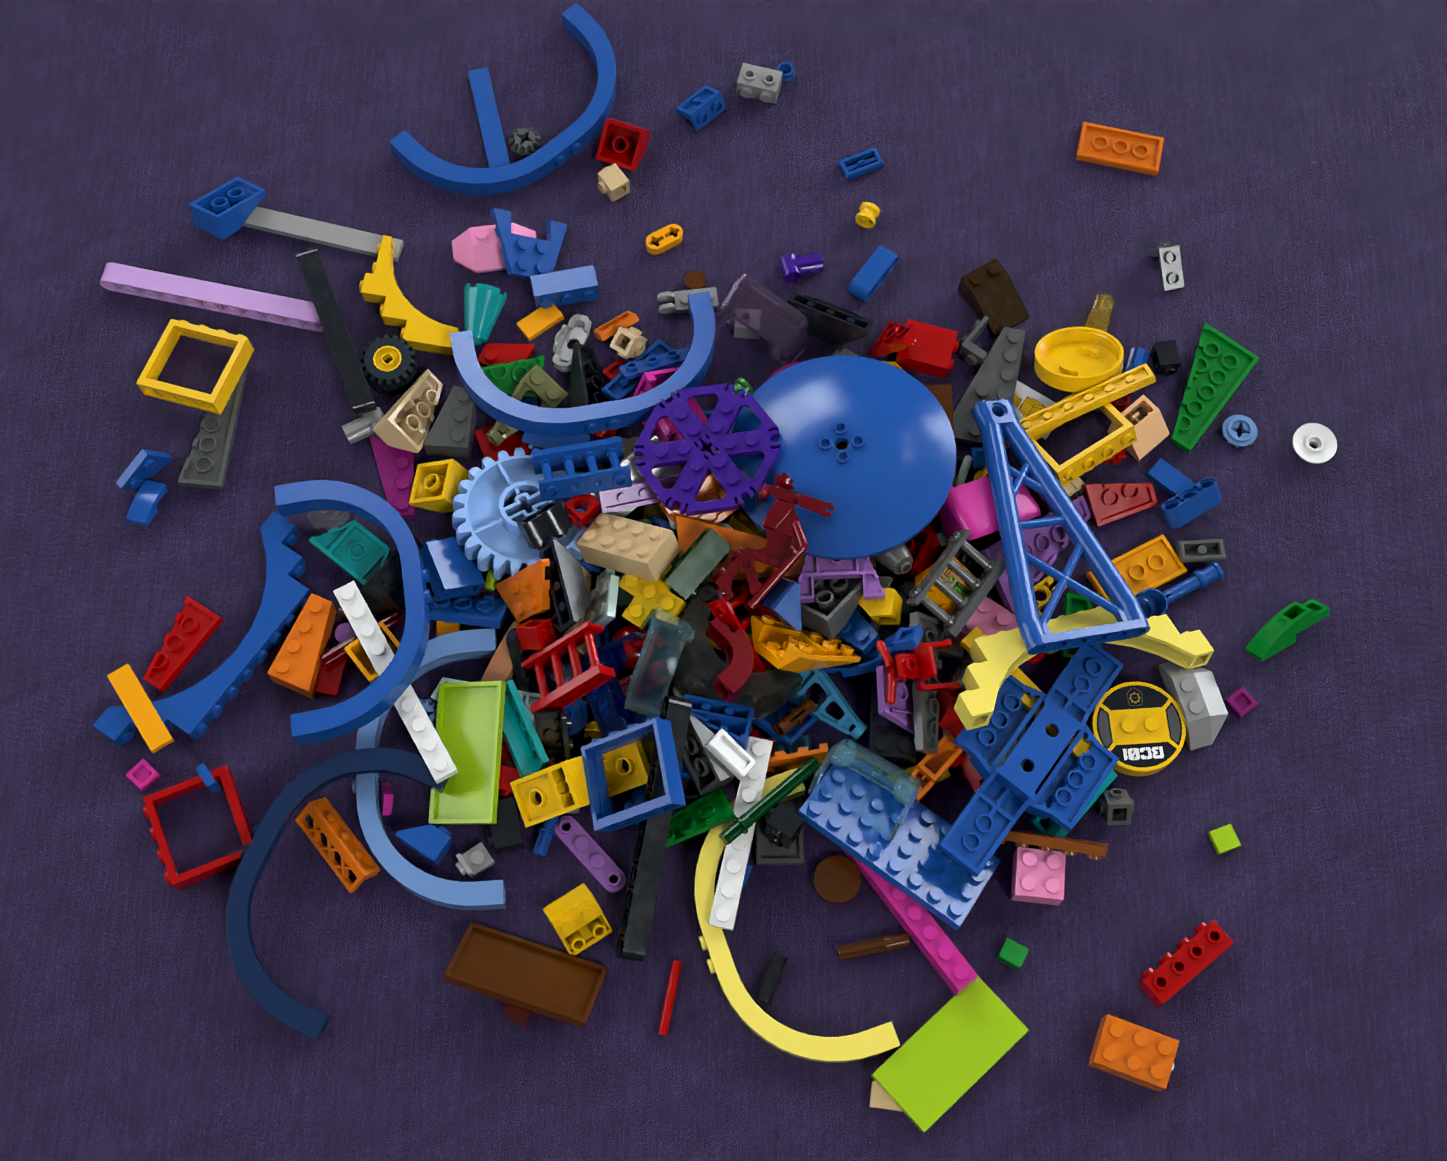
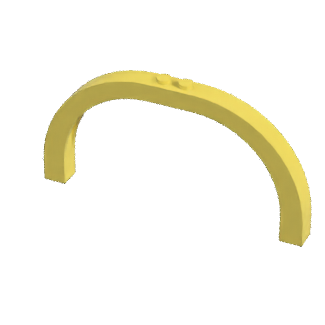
M798 768L765 779L761 799ZM801 783L778 804L805 795L806 789L804 784ZM736 798L731 802V806H732L733 810H734ZM731 821L710 829L700 851L695 875V903L702 936H699V941L703 951L708 950L711 959L706 961L710 973H716L725 997L739 1018L765 1042L783 1052L810 1061L826 1063L858 1061L898 1048L900 1043L892 1021L853 1035L840 1037L813 1036L784 1026L766 1014L755 1003L739 978L722 928L709 926L715 898L716 875L726 847L723 840L719 838V834L730 826Z

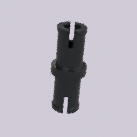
M773 953L767 973H764L762 976L764 980L756 997L758 1001L771 1005L777 985L781 984L782 979L780 977L788 960L787 957Z

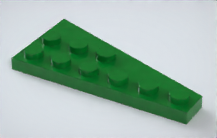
M1207 323L1202 328L1170 440L1172 444L1187 454L1190 453L1260 358Z

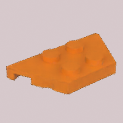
M549 558L541 559L515 573L513 577L510 576L495 585L518 623L525 622L550 609V580L545 579V566H550Z

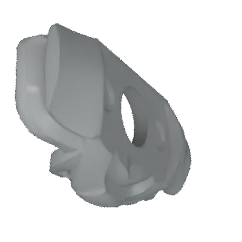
M573 315L568 325L564 324L556 334L553 346L555 354L552 360L557 370L561 372H569L571 370L573 349L567 347L570 341L577 340L580 344L585 345L592 324L587 316Z

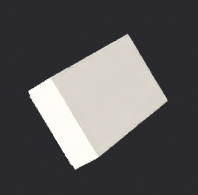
M720 729L705 746L739 780L756 763L723 729Z

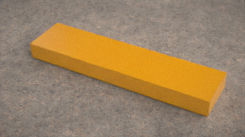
M127 663L107 675L151 752L155 753L174 741L173 737L131 666Z

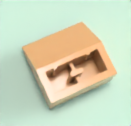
M1144 394L1121 413L1134 425L1137 441L1128 446L1126 450L1138 462L1170 434L1159 408ZM1111 422L1107 432L1111 434L1119 428Z

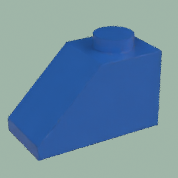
M432 824L400 830L395 834L400 842L436 866H438L454 843L450 837L451 832L442 826L436 828Z

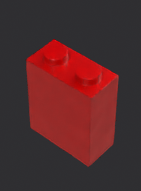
M907 319L906 324L914 325L920 332L916 336V342L911 348L898 351L896 363L905 369L945 379L947 371L952 372L955 359H952L951 355L952 353H957L960 342L956 340L958 332Z

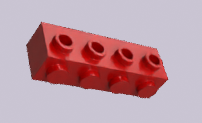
M1215 920L1209 924H1206L1205 921L1193 930L1196 933L1195 936L1191 939L1186 936L1176 945L1178 950L1174 954L1167 952L1158 960L1161 964L1155 970L1150 967L1140 975L1143 980L1137 985L1157 1008L1169 1000L1234 943Z

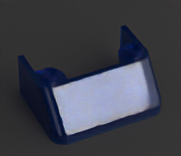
M632 632L597 648L600 664L614 668V671L623 668L628 661L625 646L645 638L644 633ZM588 652L579 656L583 673L589 670L591 666ZM617 676L585 695L603 738L608 737L610 732L623 731L630 724H641L646 722V718H653L647 711L631 713Z

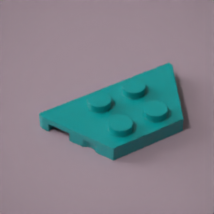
M356 520L345 523L342 527L330 529L327 533L320 536H313L308 540L310 544L362 586L385 564L390 552V548Z

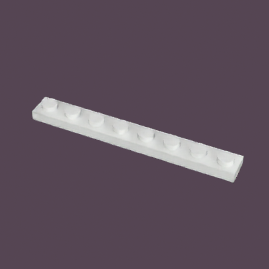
M749 737L746 752L756 763L739 783L734 812L738 818L761 800L773 741ZM756 822L748 829L747 834L742 833L725 847L709 926L733 931Z

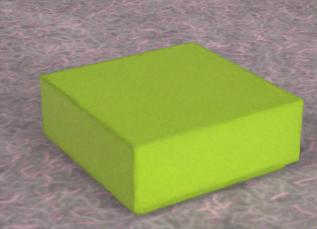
M1231 823L1207 833L1217 855L1241 846Z

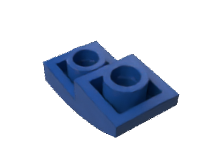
M146 480L133 499L126 516V521L147 527L158 513L156 505L168 491L166 484Z

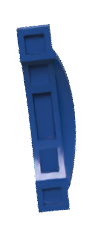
M920 625L907 628L901 627L895 634L882 641L885 642L893 660H895V655L903 654L904 650H912L918 647L924 632ZM875 645L867 655L854 648V653L861 657L860 662L822 669L826 673L840 671L843 677L859 676L865 673L876 672V667L884 665V661Z

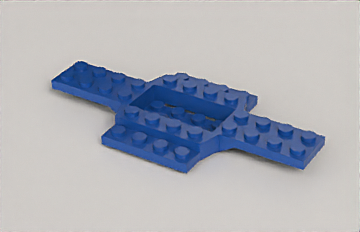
M1098 644L1082 646L1076 650L1046 694L1025 686L1014 676L1010 675L998 691L994 711L988 725L968 731L964 727L953 741V743L971 756L969 761L984 781L937 847L974 877H977L1024 811L1042 819L1049 817L1067 832L1072 830L1119 760L1117 756L1099 743L1086 725V722L1124 664ZM1024 693L1030 699L1038 698L1029 711L1022 706L1021 697ZM1043 703V708L1002 766H997L1040 704ZM1047 725H1052L1057 729L1056 737H1051L1046 733ZM1076 731H1078L1070 745L1065 749V747L1067 746L1071 738L1074 736ZM1084 735V742L1089 743L1091 748L1076 759L1071 752ZM1022 760H1029L1032 763L1033 770L1031 772H1026L1022 769Z

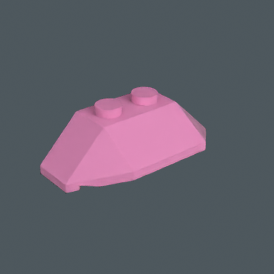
M511 223V233L536 238V231ZM496 225L470 227L452 241L454 262L475 273L506 270L500 250L502 248L501 241L495 233Z

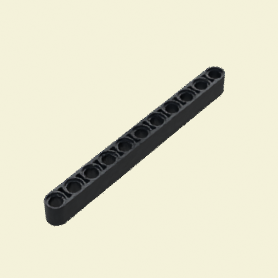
M666 695L662 701L659 717L660 719L671 721L680 770L692 703L689 699ZM656 739L643 803L665 795ZM672 811L639 822L616 944V957L618 959L642 962L645 958Z

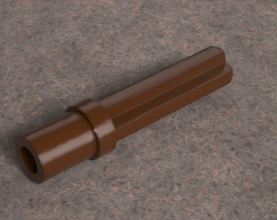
M907 932L841 945L837 947V955L839 960H846L880 952H892L895 949L910 947Z

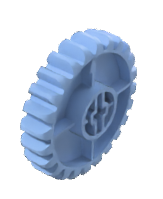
M522 447L515 448L514 456L511 457L506 451H499L498 461L496 462L489 457L482 459V470L478 467H472L468 471V480H462L459 483L458 495L453 499L452 526L456 530L458 545L465 546V556L468 560L477 559V568L480 571H487L492 567L493 578L497 580L502 579L505 574L513 577L515 573L541 560L539 558L540 550L529 548L517 523L553 501L561 502L564 507L574 497L542 502L538 481L544 480L543 474L535 475L532 453L525 455ZM566 470L552 472L553 478L567 476ZM576 509V511H578V512H584V511H585V510H583V509ZM598 514L581 530L574 525L564 537L553 538L579 562L583 557L576 543Z

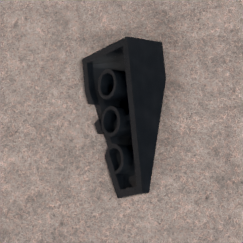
M578 342L573 344L567 407L609 402L610 400L601 394V389L607 383H604L600 377L602 370L593 349Z

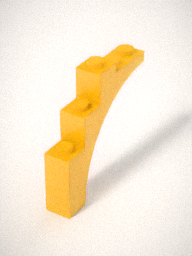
M383 235L382 242L378 243L377 246L378 259L377 262L373 263L372 274L365 273L364 280H361L359 284V292L362 294L364 301L381 304L380 316H382L385 325L402 327L400 338L405 339L407 344L410 343L413 350L453 356L450 333L459 332V329L426 317L403 296L394 277L393 259L395 245L391 236Z

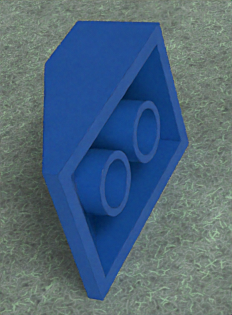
M236 177L189 204L194 226L221 240L226 239L242 227L267 194L266 190L240 177Z

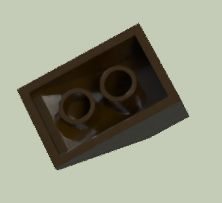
M997 258L961 277L958 287L959 293L980 320L985 316L989 317L986 328L994 338L1000 335L1004 327L1013 328L1030 317L1008 272Z

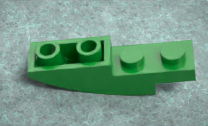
M1314 599L1304 604L1294 601L1277 613L1259 630L1245 648V652L1262 662L1294 644L1296 642V634L1329 616V607Z

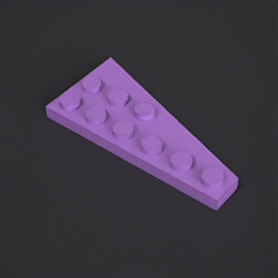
M1077 496L1072 499V502L1087 522L1091 517V512L1084 496ZM1050 511L1040 518L1054 517V514ZM1061 525L1022 530L1026 551L1050 566L1057 559L1058 553L1069 544L1070 538ZM1001 540L980 551L989 561L993 559L1004 560ZM1029 564L1034 584L1040 580L1044 572ZM1005 569L995 583V586L1005 608L1012 613L1014 612L1007 570Z

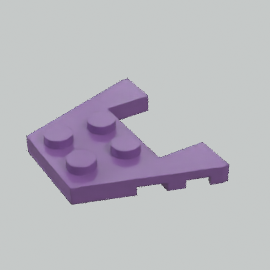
M806 555L804 566L798 579L801 603L815 602L814 580L862 578L864 600L885 599V592L871 564L870 557L852 560H832Z
M885 665L876 667L879 714L915 735L912 679L905 682L897 680L895 703L888 705L886 703L887 669Z

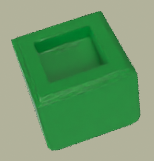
M1007 937L996 959L1018 971L1029 949Z

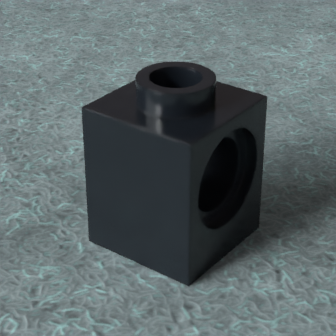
M1176 340L1154 343L1150 355L1155 375H1173L1181 365Z

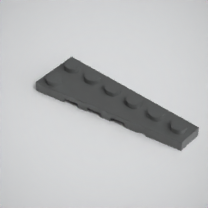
M246 367L222 414L207 411L205 419H202L201 429L197 438L193 441L189 458L187 457L178 478L180 486L224 489L248 373Z
M918 611L910 613L909 627L920 625L924 632L919 643L943 640V634L940 632L944 627L943 621ZM933 649L938 673V670L942 669V661L938 660L939 649ZM937 675L924 680L925 684L941 683L938 681ZM913 682L915 749L928 755L936 754L940 704L936 699L938 691L920 692L916 689L915 682Z

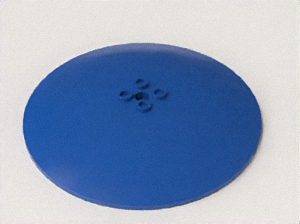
M849 355L820 357L801 362L779 372L767 380L752 395L776 424L780 434L779 438L772 439V442L780 441L781 452L765 484L775 487V474L778 472L781 475L785 472L794 481L791 484L794 489L791 491L826 503H832L835 506L834 510L826 509L827 512L833 514L831 517L826 518L815 512L793 505L808 542V549L804 555L822 559L852 560L882 554L908 542L930 524L945 503L955 476L956 444L950 421L938 400L923 384L905 371L879 360ZM743 407L735 421L732 433L758 430L762 423L749 407ZM844 442L848 447L844 450H839L836 448V444ZM760 454L730 459L746 478L752 479L756 476L762 465L765 455ZM753 491L755 500H752L749 496L743 497L745 507L742 508L753 523L767 535L762 522L773 502L778 499L768 495V499L765 502H761L757 493Z

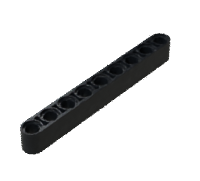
M313 247L295 253L355 416L377 410L317 248Z

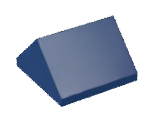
M783 577L759 604L779 622L795 630H802L800 583Z

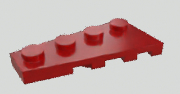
M189 596L183 602L185 604L181 613L178 612L175 617V624L171 632L166 634L163 640L165 643L161 651L156 653L143 677L146 682L164 693L223 622L219 616Z

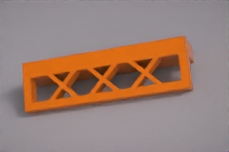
M326 797L309 802L295 819L349 893L355 892L364 880L376 876L381 870ZM308 815L313 819V827L305 820ZM321 833H324L327 837V845H324L321 841ZM335 851L341 856V864L335 859ZM348 870H352L357 877L354 882L349 878Z

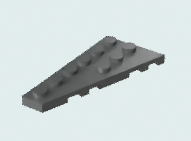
M1009 327L1003 328L953 413L955 441L982 446L981 435L971 413L975 403L982 400L987 402L1004 398L1010 400L1013 405L1025 330Z

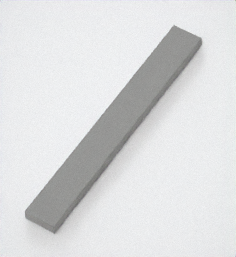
M256 207L242 225L378 257L377 246L378 243L382 242L383 238L382 235L261 207ZM392 238L395 245L393 261L398 262L404 242L403 240Z

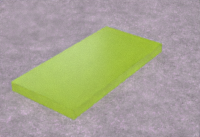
M506 682L439 683L436 732L458 773L449 778L442 794L431 789L428 824L472 825L497 823Z
M978 976L974 984L946 1003L884 1062L871 1077L918 1129L924 1133L1029 1030Z

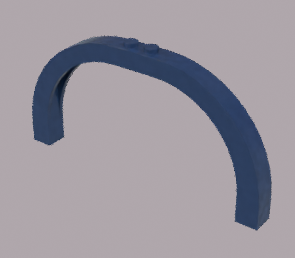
M364 748L340 753L320 761L296 777L279 794L262 822L258 821L252 832L254 837L251 843H247L241 852L242 860L233 878L226 911L227 940L233 963L247 990L268 1013L282 1023L314 1039L320 1040L331 1017L297 1001L284 992L266 972L255 949L251 929V908L257 883L293 815L311 796L331 783L354 775L382 773L407 778L442 794L449 778L437 784L424 759L419 754L392 748Z

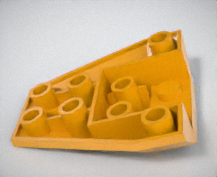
M765 614L762 617L754 615L751 617L755 651L780 670L798 673L857 663L861 660V657L854 653V648L842 644V640L836 636L830 639L814 631L795 630Z

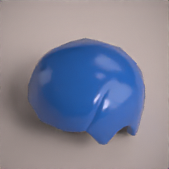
M1149 588L1135 595L1147 619L1151 616L1164 615L1168 609L1166 596L1160 590Z

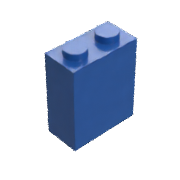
M451 536L444 540H428L420 550L424 569L428 570L429 583L437 601L475 595L485 584L483 576L477 568L476 559L468 560L466 558L465 546L458 545L456 536Z

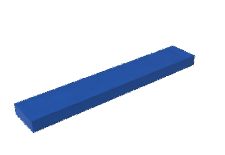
M488 67L468 71L489 168L509 165V157Z

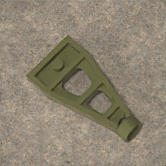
M536 364L520 380L511 397L521 401L525 392L531 391L542 401L540 407L556 408L568 396V393ZM496 421L493 428L485 435L491 443L498 447L505 439L520 430Z

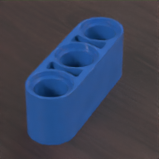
M880 245L851 281L847 292L866 303L893 270L899 260V256Z
M1202 479L1161 505L1167 527L1171 529L1179 528L1218 505L1222 501L1216 479Z

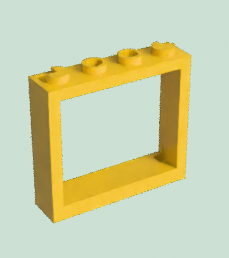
M170 319L136 384L144 395L221 415L254 352V348L249 339L242 334L234 335L222 329L214 330L202 324L198 326L185 320ZM181 335L235 349L212 394L157 381Z
M1073 392L1072 394L1068 395V396L1065 397L1064 399H1067V398H1069V397H1071V396H1073V395H1076V394H1078V393H1080V392ZM1111 403L1105 404L1098 409L1119 429L1061 465L1036 442L1059 426L1031 438L1062 487L1137 441L1134 425Z

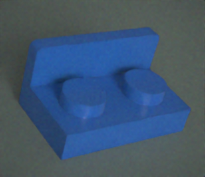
M704 85L680 104L676 110L678 115L691 121L694 130L699 131L726 109V105L720 91Z

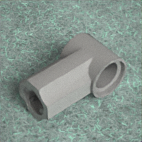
M376 407L377 410L365 413L363 417L341 426L350 445L370 435H377L373 428L384 416L380 407Z

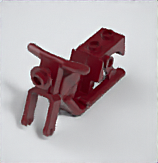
M777 472L775 474V487L763 484L758 492V498L761 502H765L768 499V495L778 499L773 502L762 522L767 533L765 547L760 550L746 547L744 551L739 548L730 558L733 561L728 568L723 566L716 573L715 577L717 580L714 583L718 587L715 590L722 596H726V598L728 595L733 598L735 596L732 592L733 579L740 569L744 570L750 585V592L754 595L746 604L754 610L808 549L806 536L793 505L815 512L826 518L833 515L831 512H827L826 509L834 510L835 506L832 503H826L791 491L794 489L791 485L794 482L793 479L785 472L781 475ZM752 559L778 568L764 585L758 580Z

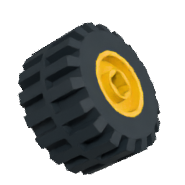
M384 335L382 339L378 336L375 338V342H368V348L364 347L362 350L363 355L360 357V365L369 386L372 389L375 388L377 393L381 394L384 391L385 395H390L392 391H394L395 395L400 394V389H403L404 392L407 391V385L411 386L414 383L413 378L417 379V371H419L416 356L410 343L407 344V341L403 338L399 340V337L393 335L392 338L389 335Z

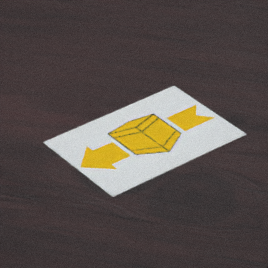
M1017 380L1013 407L1019 420L1056 404V402ZM1049 432L1042 438L1046 440L1051 432Z

